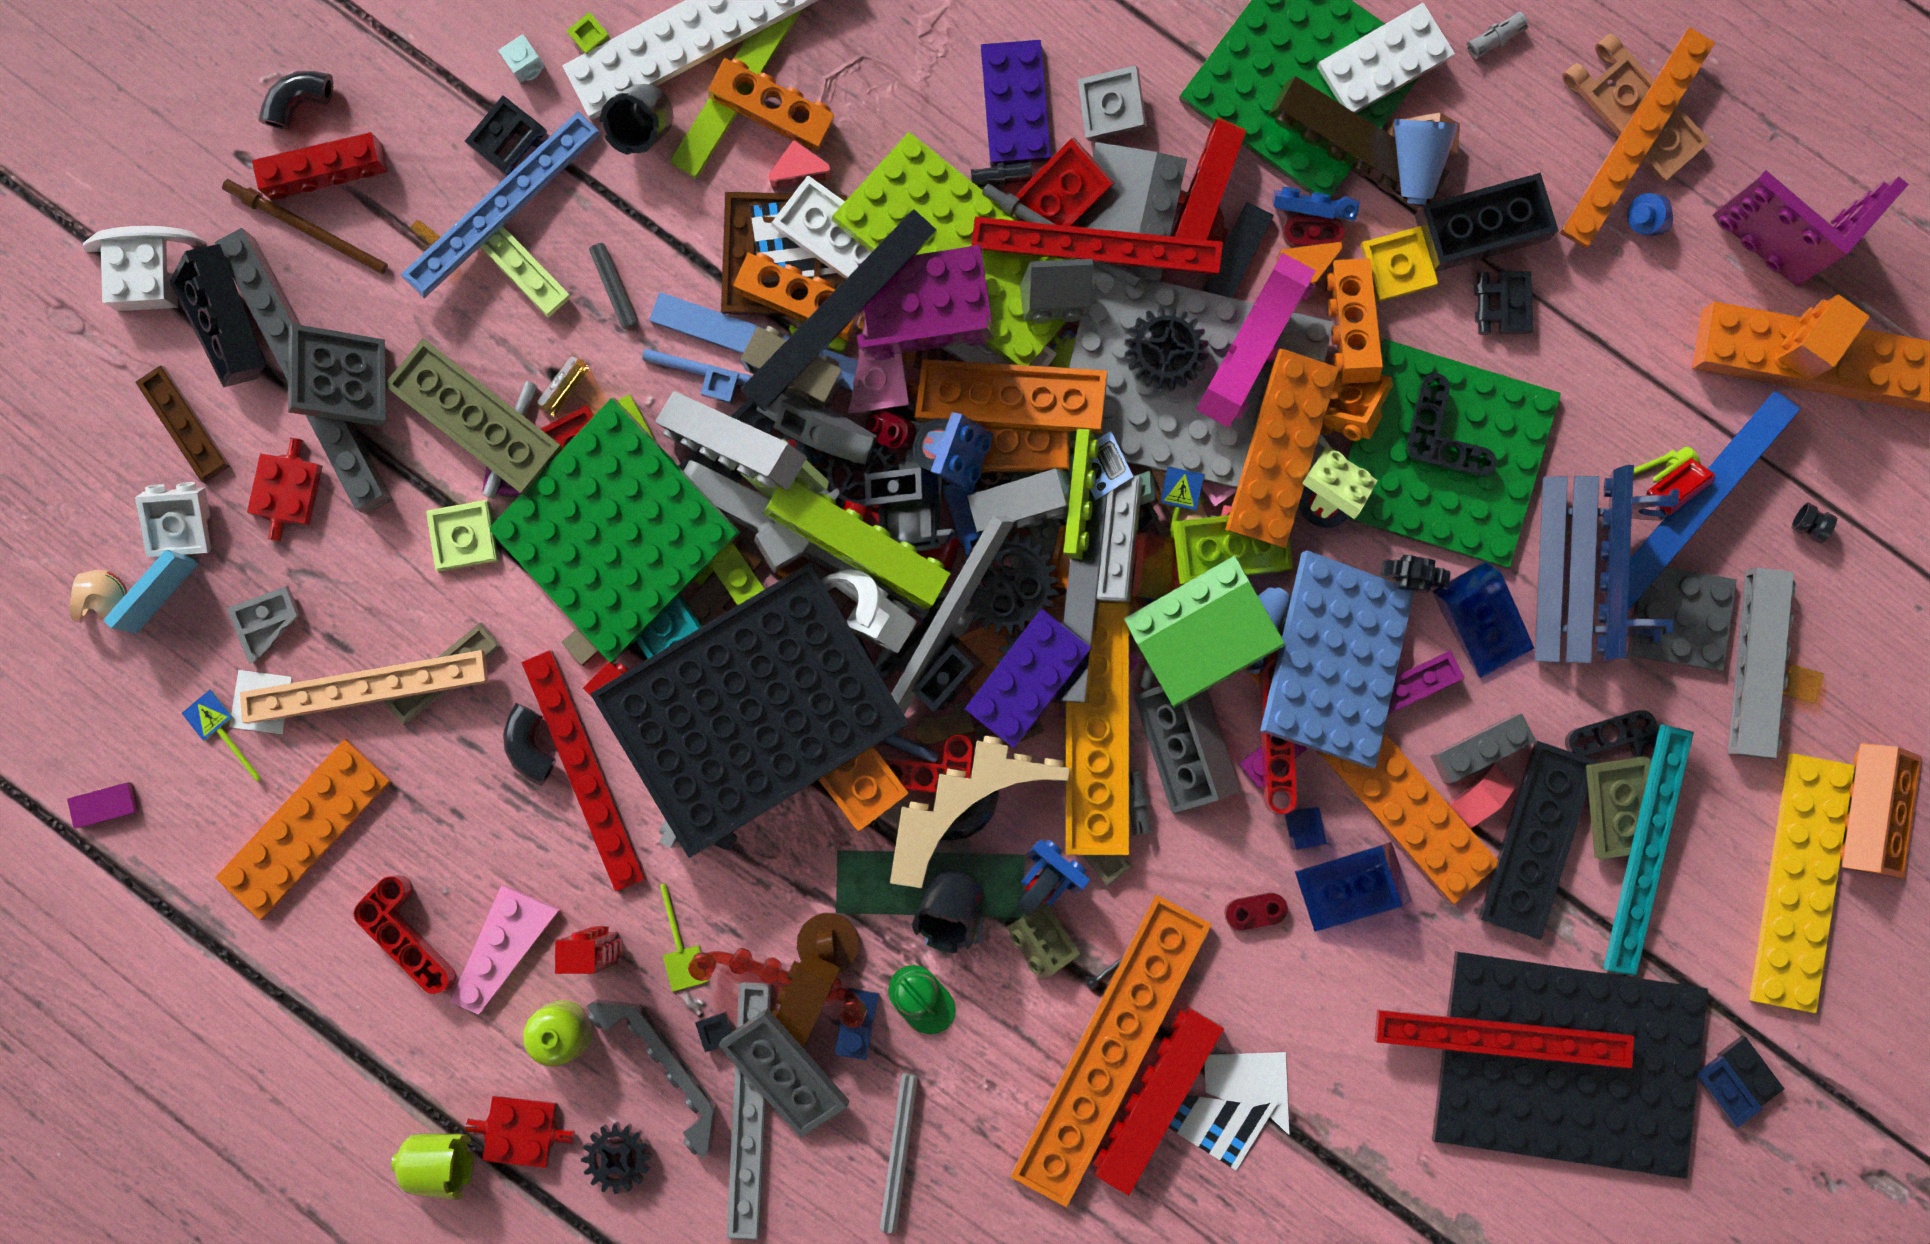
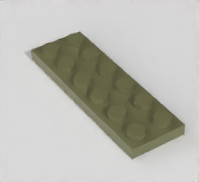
M424 338L421 339L385 383V387L524 496L533 486L541 472L563 449L559 443Z

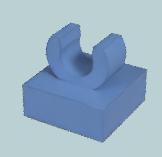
M709 365L700 393L701 396L732 404L740 374Z

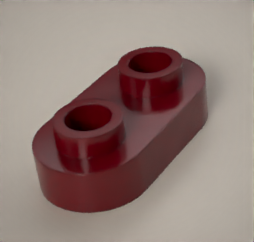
M1296 215L1286 222L1283 227L1282 236L1285 243L1292 248L1342 242L1345 236V227L1336 217L1332 219L1321 216ZM1298 229L1302 232L1303 236L1296 238L1292 231ZM1323 231H1330L1333 234V238H1325Z
M882 410L873 411L866 420L865 429L877 436L878 443L900 451L909 449L914 443L916 429L911 421Z
M1263 893L1233 899L1227 904L1224 916L1226 922L1232 928L1248 930L1282 922L1287 916L1288 906L1285 899L1279 894ZM1270 903H1275L1278 908L1277 912L1273 915L1267 912V906ZM1239 909H1245L1247 912L1244 920H1238L1236 917V912Z

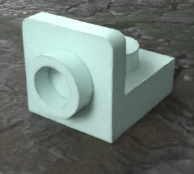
M524 34L498 50L520 84L525 80L530 81L536 78L541 70L545 68L539 55L532 48Z

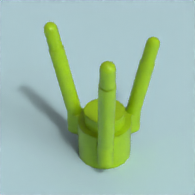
M1685 446L1678 452L1671 450L1662 457L1635 467L1633 476L1667 462L1666 469L1653 478V482L1657 483L1690 458L1699 464L1701 462L1697 453L1692 448Z

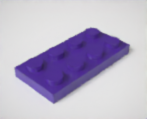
M1041 40L981 44L990 166L997 165V163H1004L1005 165L1028 163L1030 161H1049L1051 154Z
M1040 609L966 706L965 710L1010 746L1016 748L1093 647L1044 609Z

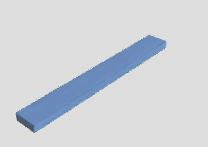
M577 111L402 272V278L425 299L600 136V131Z
M662 292L658 294L649 319L651 323L740 354L744 353L757 328L755 324ZM784 335L783 339L787 341L789 336ZM824 349L818 357L821 358L822 355H827L840 363L838 367L842 369L844 378L840 388L853 392V382L858 360Z

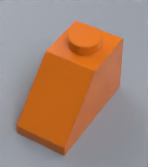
M1342 242L1281 249L1276 260L1278 262L1281 254L1284 253L1316 270L1310 281L1316 284L1341 251Z

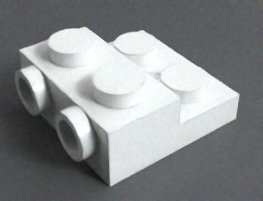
M187 482L176 485V489L166 490L164 484H157L145 487L146 491L135 497L146 557L161 556L165 550L183 555L208 553L212 550L207 526L210 511L205 487L196 488L195 482Z

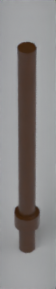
M229 179L224 181L222 189L241 199L242 204L268 213L380 274L386 272L388 268L386 262L263 198V194L251 187L246 189Z

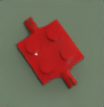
M290 437L287 455L273 456L260 453L247 513L265 517L272 521L267 537L269 540L281 542L284 524L298 523L310 525L323 466L306 462L299 458L304 440Z
M492 1096L490 1114L486 1121L468 1118L466 1125L478 1127L467 1126L465 1128L466 1132L484 1134L485 1148L483 1161L542 1168L548 1167L550 1150L554 1142L573 1144L574 1138L562 1136H575L574 1130L557 1129L555 1122L556 1102Z

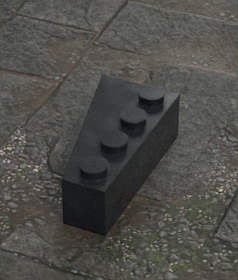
M216 244L185 251L170 279V283L223 388L257 379L266 366L265 358L259 349L221 245Z

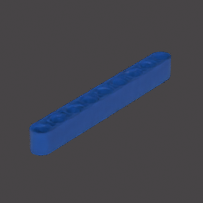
M1775 390L1707 468L1716 474L1714 482L1674 513L1668 514L1630 558L1628 611L1801 410L1800 406Z

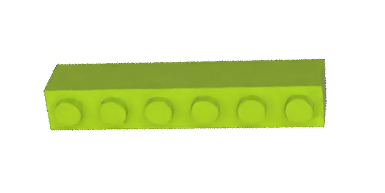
M795 477L788 490L777 487L762 514L855 569L866 573L877 582L926 610L933 606L951 574L944 570L945 566L941 562L931 557L925 559L917 554L918 550L913 545L901 541V543H898L890 538L891 534L886 529L877 525L872 527L862 521L863 517L859 513L851 509L846 511L835 505L836 501L832 497L824 493H819V495L808 489L809 485L798 477Z

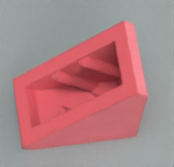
M793 140L769 173L772 189L801 185L807 176H810L817 182L831 180L829 164L795 140Z
M1492 764L1449 805L1471 829L1502 808L1516 786L1496 764Z

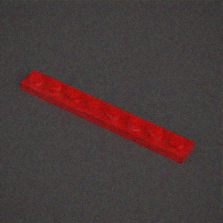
M975 217L971 246L981 245L982 251L1069 260L1092 259L1093 262L1213 275H1219L1223 242L985 217Z
M546 651L521 662L615 892L645 880L643 870L553 651Z
M1377 1009L1374 1039L1377 1043L1632 1068L1634 1036L1627 1034Z

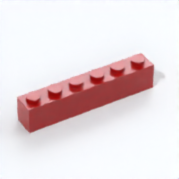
M1189 1006L1185 1012L1180 1010L1172 1023V1027L1175 1030L1169 1039L1165 1037L1161 1041L1156 1051L1159 1058L1153 1067L1148 1065L1140 1079V1082L1144 1083L1138 1094L1133 1092L1124 1107L1128 1111L1122 1122L1119 1120L1115 1122L1108 1136L1112 1139L1106 1150L1103 1148L1099 1150L1092 1164L1096 1167L1094 1170L1096 1177L1128 1196L1224 1030L1220 1024Z

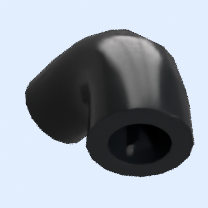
M296 71L281 77L268 89L261 105L259 122L278 129H290L293 112L299 104L303 102L328 104L330 102L334 88L332 75L317 71Z
M515 703L503 732L504 751L516 771L529 781L543 786L556 763V759L538 749L534 741L536 729L543 716L519 703Z
M999 790L992 792L971 805L953 822L941 840L966 839L983 830L995 814Z

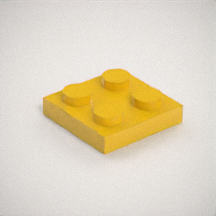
M1421 226L1367 240L1360 244L1364 259H1371L1374 294L1377 303L1438 285Z

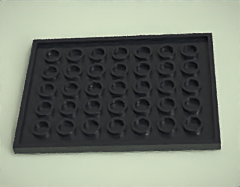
M808 563L590 693L689 859L909 725L906 717L811 563Z
M1455 951L1447 1016L1634 1036L1632 1068L1443 1049L1432 1140L1446 1144L1687 1179L1698 1083L1697 1074L1699 1073L1708 988Z

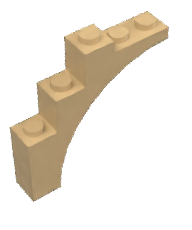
M984 736L983 742H976L971 779L965 778L966 771L947 769L946 775L939 774L934 811H928L929 804L910 802L909 807H902L890 883L922 888L929 862L939 841L953 822L977 801L994 791L1017 783L1036 780L1068 781L1069 768L1063 767L1064 761L1045 758L1044 764L1032 762V756L1016 753L1013 754V759H1007L1008 746L1002 745L1003 739Z

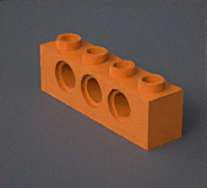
M724 57L708 88V98L792 141L795 140L803 147L818 154L834 121L835 114L830 112L831 108L820 101H815L814 103L803 98V93L793 87L785 89L777 85V81L768 74L761 72L758 75L748 70L749 66L738 59L733 58L731 61ZM747 83L754 90L748 95H742L737 91V87ZM774 97L781 102V105L776 109H770L764 104L765 100ZM801 111L807 114L809 119L804 123H797L792 119V115L795 112Z
M760 252L757 255L747 253L733 284L736 294L802 322H805L836 290L830 287L831 284L828 281L819 277H814L813 280L802 275L803 272L800 269L787 264L785 268L774 263L775 260ZM771 276L777 277L780 280L779 284L774 288H767L763 285L765 279ZM799 288L808 291L807 296L803 300L793 299L791 297L792 293ZM861 312L837 337L849 341Z
M1371 259L1333 260L1331 272L1326 273L1325 283L1326 291H1331L1332 299H1329L1328 313L1329 318H1334L1335 326L1331 327L1332 345H1337L1338 353L1334 354V366L1339 367L1338 372H1340L1341 384L1379 382L1383 365ZM1345 293H1352L1354 296H1349ZM1348 319H1354L1358 322L1352 323L1349 322ZM1357 346L1361 348V350H1354L1350 347Z

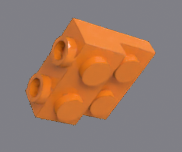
M1338 372L1320 432L1323 434H1331L1332 431L1340 432L1353 441H1359L1361 437L1371 439L1382 418L1381 407L1393 386L1392 377L1380 375L1379 382L1341 384L1340 372Z

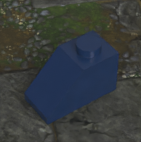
M848 988L835 1055L862 1060L867 1059L879 993Z

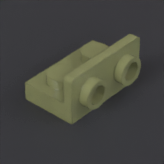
M1046 903L1040 904L1031 915H1025L1007 926L1012 943L1021 949L1027 958L1028 967L1040 979L1053 975L1080 955V952Z

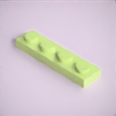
M503 226L480 247L547 318L571 299L567 291Z

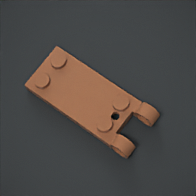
M1607 34L1595 45V50L1602 60L1612 63L1613 66L1594 81L1582 65L1574 63L1562 74V79L1570 90L1578 92L1619 137L1654 82V79L1627 51L1615 35ZM1608 80H1613L1615 86H1609ZM1677 105L1645 155L1642 163L1663 184L1711 141Z

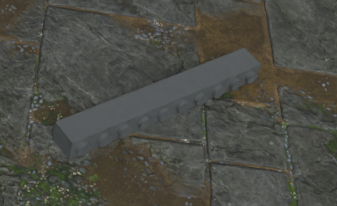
M240 228L217 240L215 244L221 245L232 277L288 381V329L292 323L301 324L256 239L243 228ZM306 415L355 510L367 515L393 501L352 422Z

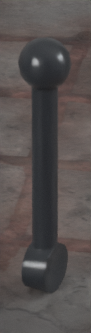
M1122 957L1096 978H1089L1087 980V987L1091 990L1097 989L1099 982L1117 969Z

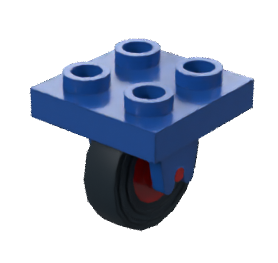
M952 412L949 420L934 419L927 422L919 430L913 444L914 459L920 467L931 470L932 473L962 490L973 492L976 482L980 478L986 454L991 448V440L994 434L963 414Z
M1040 839L1026 853V856L1033 860L1035 864L1021 881L1025 886L1026 892L1018 901L1017 907L1028 916L1041 903L1052 906L1066 888L1075 894L1083 890L1090 881L1085 876L1087 870L1074 860L1069 863L1060 855L1062 850L1050 840L1043 842ZM1042 868L1043 871L1037 875L1038 871ZM1058 882H1060V884L1057 886V888L1054 889V887L1056 886V884H1057Z

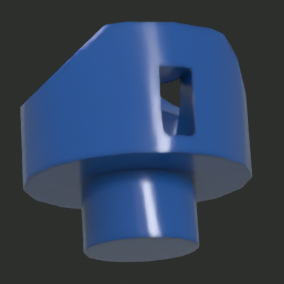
M1654 193L1641 194L1636 197L1629 205L1627 220L1631 229L1638 234L1649 236L1663 235L1668 232L1673 224V212L1668 198Z

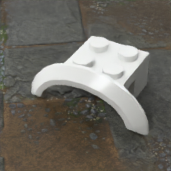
M129 226L101 230L95 233L83 243V250L86 253L101 252L102 303L116 311L178 308V297L170 283L172 274L167 272V240L185 243L190 246L206 245V242L194 232L163 226Z
M841 570L821 579L827 591L836 587L857 602L846 620L852 631L867 641L893 652H899L917 622L907 614L910 610L896 600L891 602L887 599L888 593L879 588L872 577L860 570Z

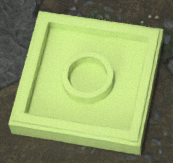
M488 500L426 511L435 571L442 572L499 561L495 536L489 529L493 522Z

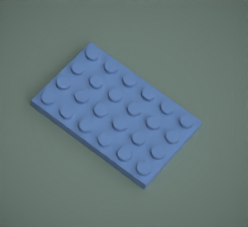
M1311 551L1302 552L1282 635L1286 646L1280 648L1260 731L1369 769L1376 768L1414 591L1397 588L1394 582Z

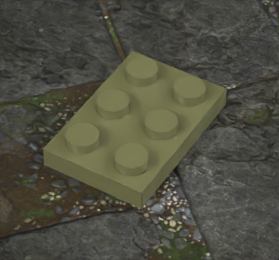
M1643 756L1586 765L1594 858L1603 860L1630 855L1651 766L1650 758Z

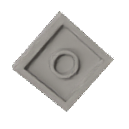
M1136 65L1078 79L1085 138L1088 141L1147 128L1140 73Z

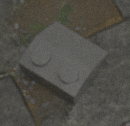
M1077 259L1030 262L1020 284L1024 321L1033 320L1034 323L1041 324L1047 323L1052 319H1064L1066 322L1081 320L1091 306L1093 260Z

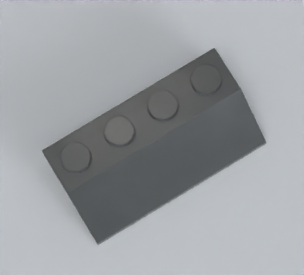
M1162 686L1133 695L1172 814L1215 802L1241 792L1207 690L1175 708Z

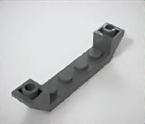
M596 999L588 1004L587 1008L590 1010L588 1017L599 1029L602 1027L607 1031L624 1017L629 1019L627 1025L631 1032L637 1038L642 1036L648 1044L646 1050L650 1057L656 1063L661 1061L667 1069L665 1075L669 1082L675 1088L680 1086L687 1097L684 1100L688 1107L695 1114L699 1112L702 1115L683 1134L686 1137L684 1143L690 1152L694 1155L698 1153L701 1158L705 1157L712 1147L717 1104L641 1004Z

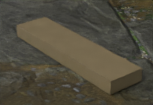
M480 622L437 658L482 650L485 652L487 660L502 646L486 626ZM449 690L385 700L384 702L402 725L406 726Z

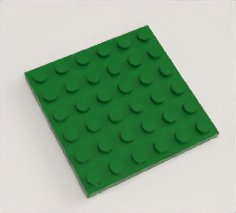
M1251 0L1182 91L1179 100L1211 123H1214L1216 118L1219 117L1246 129L1242 141L1243 146L1311 195L1313 192L1332 196L1353 166L1344 161H1336L1326 154L1327 150L1318 145L1313 146L1304 142L1301 139V134L1292 129L1287 130L1278 126L1275 123V118L1268 114L1285 82L1294 76L1338 102L1317 68L1318 63L1385 25V23L1352 0ZM1420 77L1356 114L1382 129Z
M1383 339L1380 346L1383 365L1381 375L1392 377L1393 386L1381 407L1382 418L1371 439L1361 437L1359 441L1352 440L1346 458L1357 467L1367 470L1378 481L1355 519L1349 516L1347 520L1498 567L1510 568L1561 393ZM1439 373L1445 376L1450 384L1439 436L1490 449L1495 454L1497 463L1495 469L1487 476L1473 477L1416 463L1407 457L1405 444L1420 383L1428 375ZM1433 381L1431 385H1427V388L1431 389V396L1427 402L1423 400L1422 403H1433L1435 394L1442 391V389L1437 387L1436 381ZM1423 410L1420 412L1419 419L1423 425H1434L1435 415L1432 411ZM1422 433L1420 441L1413 445L1418 450V455L1428 451V448L1423 446L1425 436L1428 434L1432 436V433ZM1453 447L1444 448V460L1448 463H1456L1459 458L1458 451ZM1466 451V458L1462 464L1463 467H1465V463L1468 461L1477 463L1479 470L1488 466V463L1483 459L1484 456L1481 455L1477 459L1467 458L1470 452Z
M616 398L608 400L541 472L525 496L520 494L489 528L501 544L611 663L616 662L740 534L738 529Z

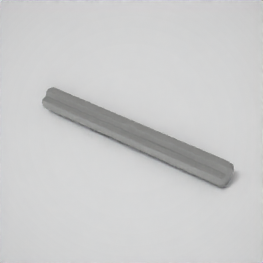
M909 1073L902 1074L880 1222V1231L886 1233H895L898 1225L918 1076Z

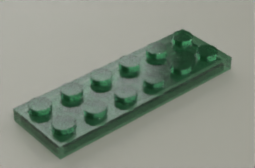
M837 850L836 913L916 915L931 880L943 872L956 871L970 875L982 886L986 902L981 917L1022 918L1024 916V912L1017 907V904L1024 894V885L1021 881L1024 879L1025 854L934 852L929 862L924 885L922 888L890 883L895 851Z

